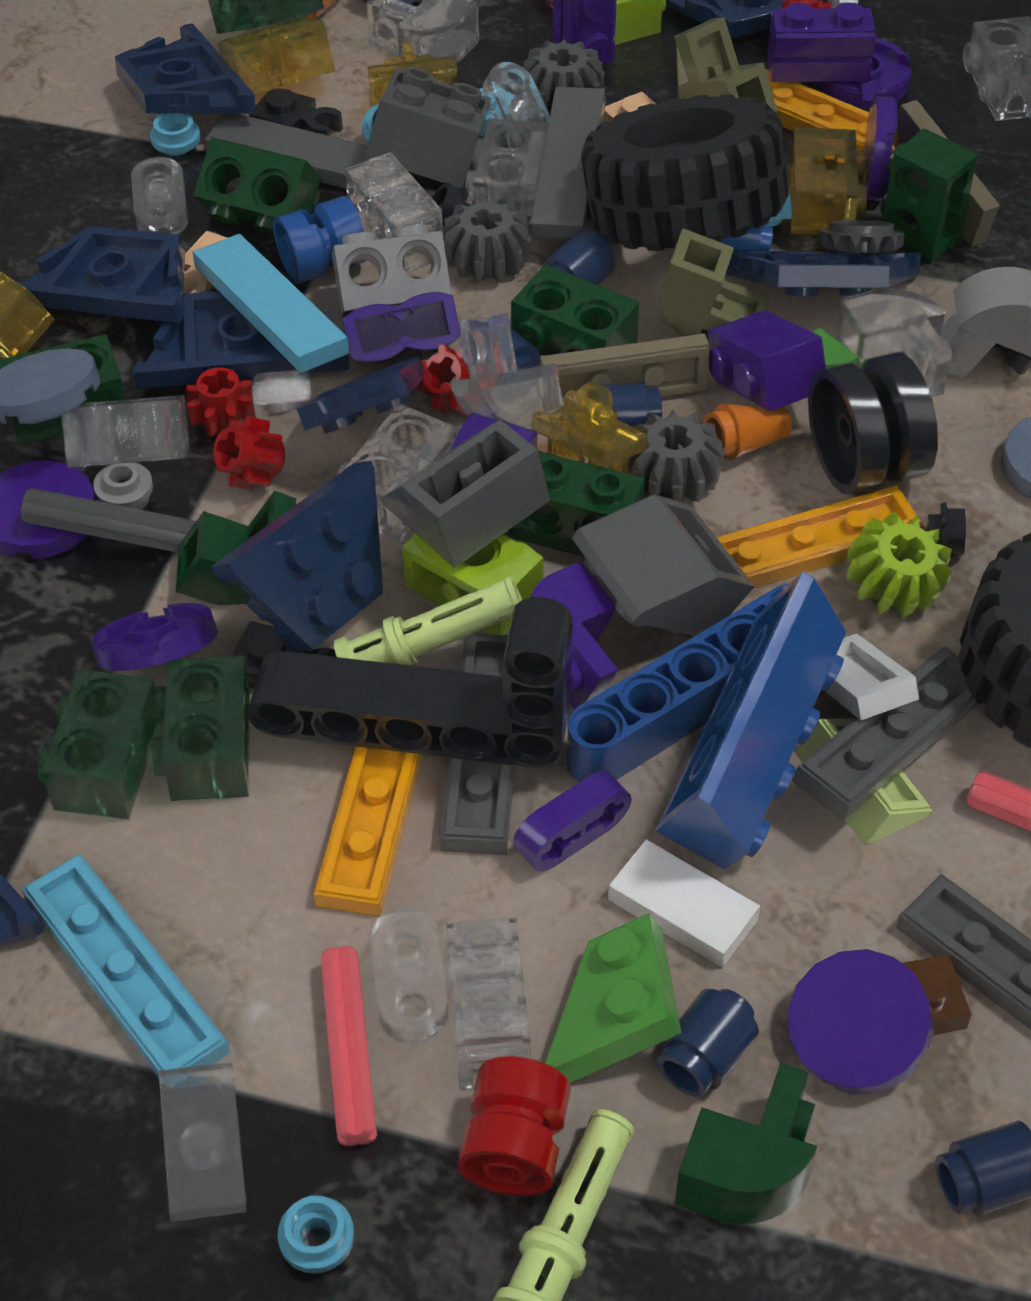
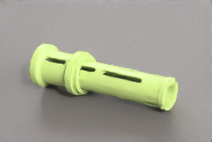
M508 576L504 580L452 600L405 621L400 616L396 618L391 616L383 620L382 627L351 640H348L345 636L334 640L336 656L414 666V664L419 662L418 656L512 618L514 607L522 600V597L514 579H512V576Z
M596 1109L592 1112L588 1120V1127L578 1144L568 1168L563 1174L561 1183L542 1224L534 1226L524 1233L519 1243V1250L522 1253L519 1264L508 1287H501L497 1290L492 1301H562L571 1279H577L582 1275L586 1266V1252L582 1245L606 1196L607 1189L620 1163L627 1143L630 1142L635 1132L634 1127L626 1118L605 1109ZM594 1164L596 1168L580 1203L576 1204L574 1201L590 1165ZM542 1275L544 1281L540 1290L537 1291L535 1285L539 1276Z

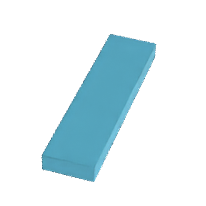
M241 234L193 251L195 268L300 373L349 354L348 337Z
M81 854L76 855L22 888L27 904L39 916L42 924L170 1093L230 1054L225 1037Z

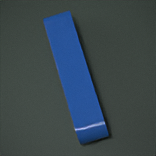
M783 584L772 589L577 707L571 713L567 726V769L571 776L580 782L596 772L607 771L617 780L704 726L756 616L789 584Z

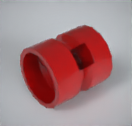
M503 1056L486 1060L479 1067L471 1101V1113L475 1117L466 1123L457 1161L460 1173L475 1185L495 1193L511 1196H535L547 1192L553 1184L559 1154V1147L552 1138L564 1129L571 1094V1083L566 1076L554 1067L534 1059Z

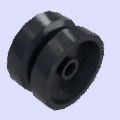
M894 352L865 359L860 367L850 363L816 371L810 381L808 394L809 424L814 447L821 466L836 489L842 494H854L879 487L885 478L890 482H901L925 476L929 473L935 464L938 450L937 420L933 400L924 376L910 357L903 352Z

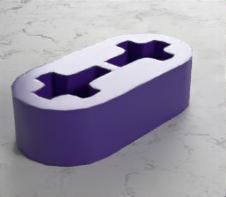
M596 772L529 815L514 835V848L535 870L539 872L549 870L616 826L630 808L631 794L609 772Z

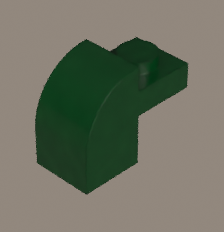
M274 490L248 526L203 511L179 544L176 592L216 605L248 604L250 596L235 581L222 582L215 576L211 566L296 505V498Z
M780 1063L759 1126L701 1107L678 1172L674 1205L728 1223L752 1224L775 1218L795 1204L807 1187L817 1150L816 1145L805 1142L816 1105L815 1103L803 1100L809 1072Z

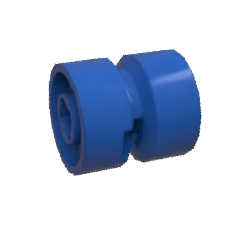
M347 196L316 204L313 214H310L305 209H300L275 217L273 220V233L280 259L289 278L296 284L324 276L329 265L334 268L332 259L334 245H342V237L345 235L365 232L359 214ZM357 260L349 267L364 263L366 260Z

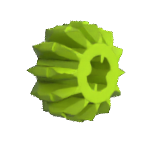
M895 511L886 516L883 522L872 518L870 522L865 524L859 537L854 538L847 552V560L851 564L847 569L846 581L861 585L858 590V601L873 598L878 602L879 615L888 611L890 606H894L903 619L912 614L916 608L925 611L931 607L939 597V592H942L949 583L952 572L947 566L951 560L950 554L952 549L936 544L939 540L940 529L926 532L920 528L919 515L910 519L908 523H904Z

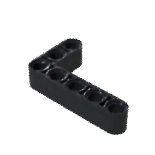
M530 597L516 604L508 633L502 664V676L276 651L268 654L262 660L247 717L257 730L282 738L531 768L552 766L560 760L571 704L572 615L565 605L545 597Z

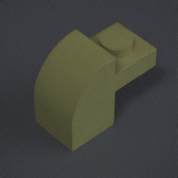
M724 17L713 18L674 36L688 82L678 86L683 99L693 98L695 95L718 97L721 94L734 95L735 98L746 96L755 98L757 102L763 101L775 112L778 111L764 64H738Z
M682 228L659 292L660 310L673 330L681 336L701 334L702 329L708 331V329L768 309L771 297L724 280L734 247Z

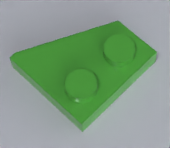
M650 913L588 941L545 1064L563 1073L570 1083L682 1033L662 929Z

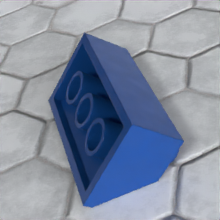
M802 571L756 616L656 829L657 833L723 869L728 868L746 855L753 857L764 843L771 825L769 821L763 819L771 800H779L787 790L796 769L794 765L789 763L796 744L803 745L813 732L820 716V711L813 708L820 690L826 692L831 687L844 662V658L837 655V652L845 637L846 630L813 576Z

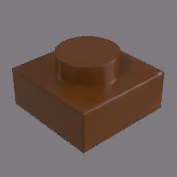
M949 954L902 963L915 973L930 1001L933 1035L967 1029L972 1014Z

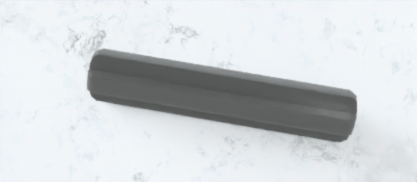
M36 488L27 489L21 505V518L26 523L177 553L179 544L196 522L180 517Z

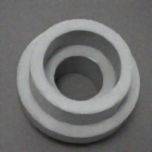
M117 462L105 467L97 474L93 487L95 496L100 502L142 510L149 501V496L153 490V482L150 472L144 466L135 462Z

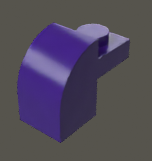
M581 562L546 576L537 584L530 596L554 599L565 605L571 612L573 619L571 706L574 710L607 690L619 670L597 643L616 610L614 602Z

